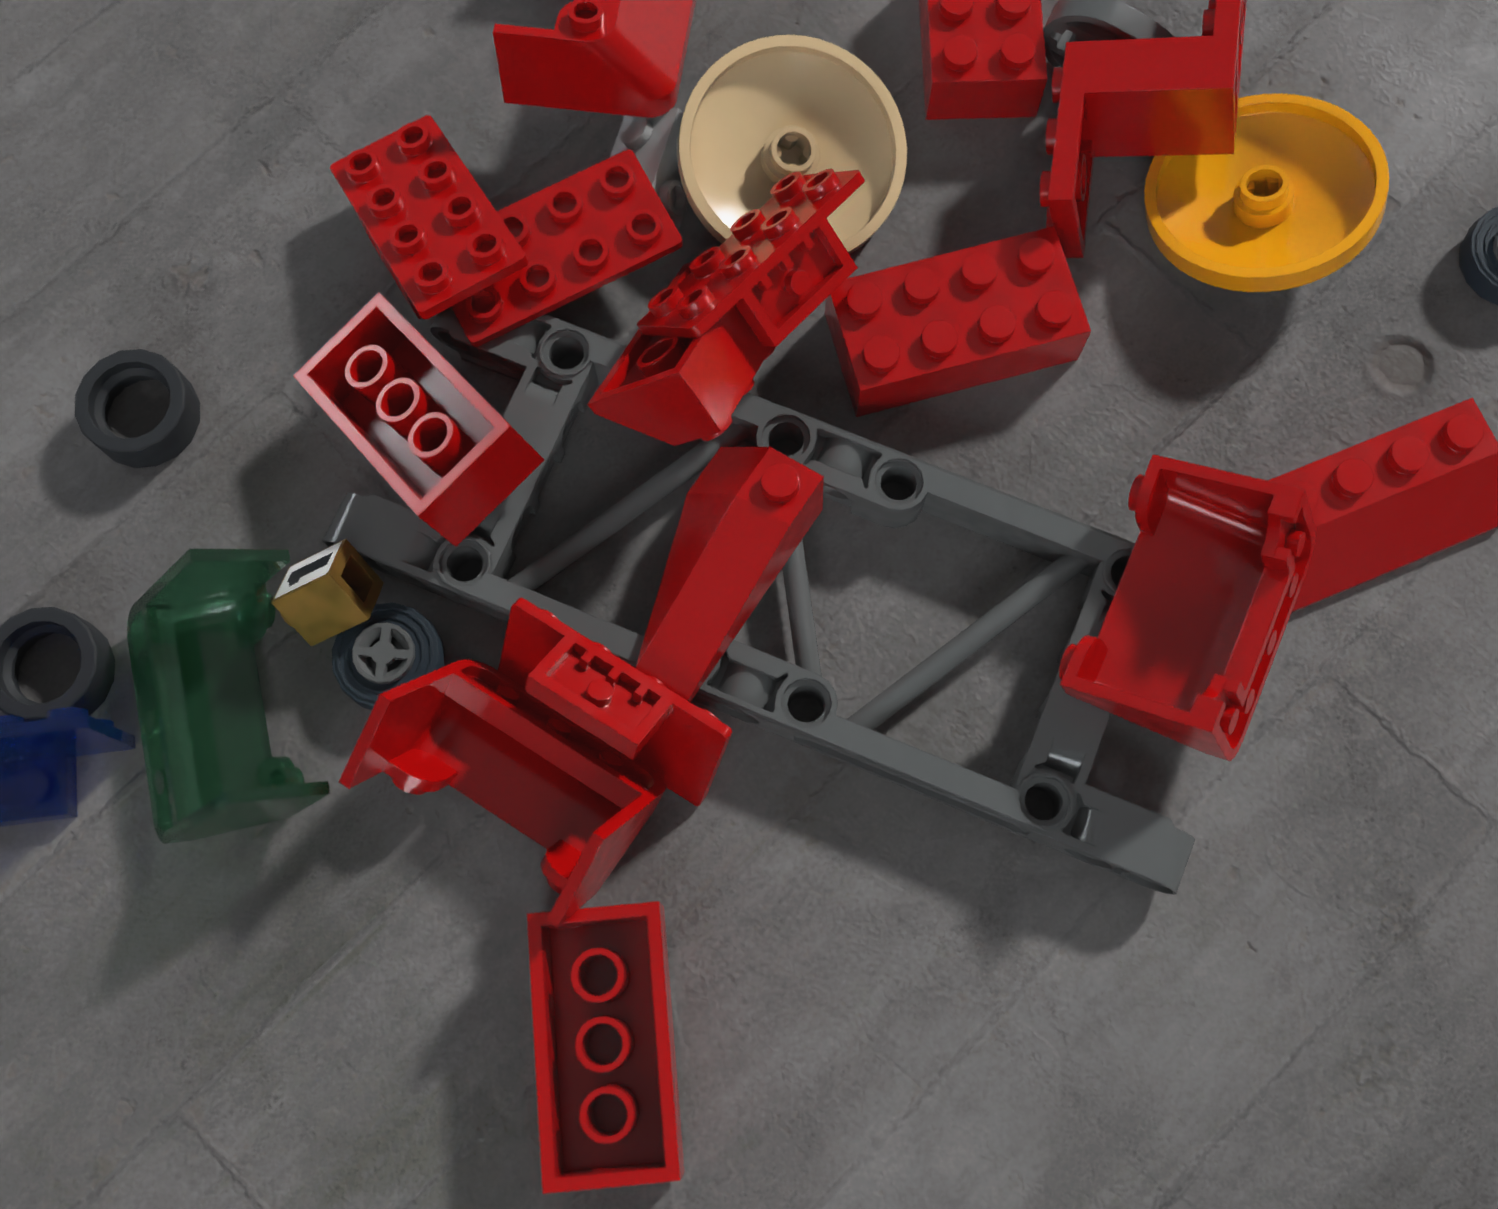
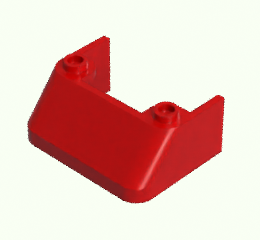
M575 0L565 5L559 11L554 29L495 24L493 37L504 103L644 118L658 117L668 113L675 106L678 98L696 0Z
M461 659L379 694L339 779V783L350 789L384 772L391 777L392 782L399 789L414 795L436 792L449 785L547 849L540 863L541 870L546 876L549 886L560 895L546 921L557 928L599 891L654 812L666 790L664 780L652 768L636 758L632 760L526 693L524 687L487 664L475 660Z

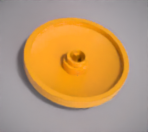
M1277 93L1241 97L1238 102L1234 154L1154 156L1148 169L1144 188L1145 214L1148 229L1154 243L1168 261L1188 276L1203 283L1241 292H1272L1296 288L1315 282L1339 270L1353 260L1372 240L1381 224L1387 204L1389 190L1388 162L1381 144L1372 131L1354 115L1334 104L1296 94Z

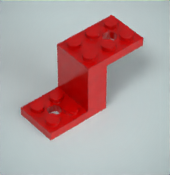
M1209 0L1208 9H1204L1202 36L1066 42L1063 67H1054L1052 75L1053 103H1059L1057 118H1049L1046 126L1047 155H1053L1052 168L1048 171H1042L1040 178L1041 207H1047L1046 228L1055 226L1066 258L1084 257L1094 157L1234 154L1247 0Z

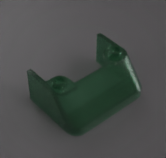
M188 549L130 609L127 622V641L152 817L156 834L164 844L198 840L290 818L330 794L328 781L305 783L302 771L294 766L290 758L287 756L272 757L254 645L263 638L266 630L271 628L274 623L276 608L271 603L273 596L267 592L266 582L290 562L289 549Z

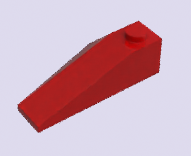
M772 447L719 448L687 492L639 653L636 669L657 678L668 689L689 702L692 701L823 510L824 476Z

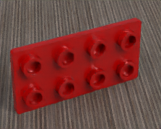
M426 115L412 123H408L395 132L362 149L353 151L348 156L331 164L330 170L354 208L374 249L418 320L429 319L528 265L525 252L432 116Z
M627 149L498 210L497 213L525 252L528 265L451 306L470 344L473 347H479L680 249L683 245L682 236L634 152Z
M830 168L817 174L801 175L800 172H794L782 178L770 190L773 197L760 209H754L745 213L730 227L732 235L719 247H712L704 251L691 262L689 269L692 272L678 285H672L663 289L650 300L647 305L650 311L637 323L639 329L644 335L697 339L703 336L735 305L763 346L777 347L858 268L827 220V217L865 182L860 171L834 172Z
M520 597L510 609L498 671L524 687L526 693L632 760L636 758L652 768L662 777L666 788L693 805L700 806L711 787L732 735V729L719 721L710 711L697 707L665 687L657 678L644 674L612 654L601 643L588 639L564 624L550 611L540 609L528 600Z

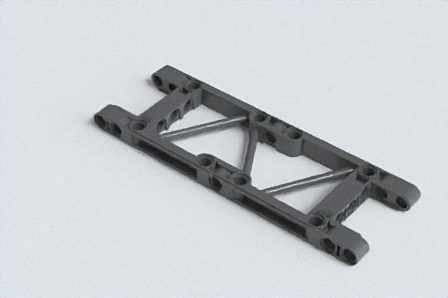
M451 307L436 315L430 327V332L441 343L458 351L461 359L519 381L503 418L545 460L457 547L420 519L412 509L376 494L362 496L352 492H347L322 540L325 545L330 547L347 539L370 567L507 624L511 606L522 597L540 609L550 611L564 624L588 639L601 643L612 654L636 667L645 636L535 591L704 470L720 447H736L743 441L756 447H771L778 440H793L801 449L799 452L788 457L824 476L823 497L851 507V514L881 526L900 528L914 522L923 511L1053 563L869 703L845 719L836 715L838 706L836 691L830 682L822 677L802 539L782 568L795 665L733 640L692 700L1136 884L1165 894H1177L1195 838L1174 827L1172 820L1166 816L1086 784L1111 713L1067 695L1060 686L1059 671L1046 700L1039 707L1036 718L1040 719L1026 754L1018 762L1010 786L874 731L875 728L1079 573L1089 577L1078 605L1081 613L1069 641L1060 652L1057 663H1061L1063 654L1070 644L1077 645L1082 637L1086 635L1097 638L1117 590V586L1111 577V570H1125L1135 543L747 393L741 398L731 415L732 423L724 433L715 439L702 441L511 579L506 580L516 559L513 549L530 514L536 515L541 506L538 497L554 463L561 464L564 458L563 444L579 411L585 413L588 407L587 404L598 384L601 385L627 345L545 314L479 347H473ZM568 356H577L583 359L573 369L565 370L556 367L560 360ZM890 482H899L908 487L912 496L904 500H894L886 496L881 487ZM472 560L483 562L482 571L476 578L466 582L456 580L457 570L462 564ZM799 696H811L819 701L823 713L813 722H800L793 718L788 710L791 701ZM1028 790H1041L1051 798L1054 810L1050 820L1036 819L1027 811L1024 800Z

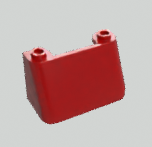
M1153 454L1145 475L1139 474L1130 489L1128 507L1131 511H1135V519L1140 532L1097 638L1086 635L1082 637L1077 645L1070 644L1067 647L1059 668L1060 686L1067 695L1200 752L1231 761L1235 758L1244 740L1308 571L1316 540L1314 520L1306 491L1303 488Z

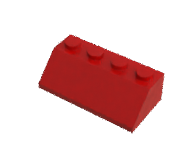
M691 262L681 267L669 286L678 285L692 272L689 269ZM735 305L703 336L697 339L644 335L639 329L587 405L598 416L673 446L700 438L702 441H710L720 436L729 428L732 423L731 415L741 398L752 389L755 383L754 376L763 361L774 352L776 347L763 346Z
M1473 397L1268 480L1305 489L1316 528V540L1312 559L1292 613L1498 528V442Z

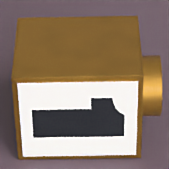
M344 539L289 566L271 603L280 612L283 620L289 626L295 628L312 647L369 620L384 582L350 542Z

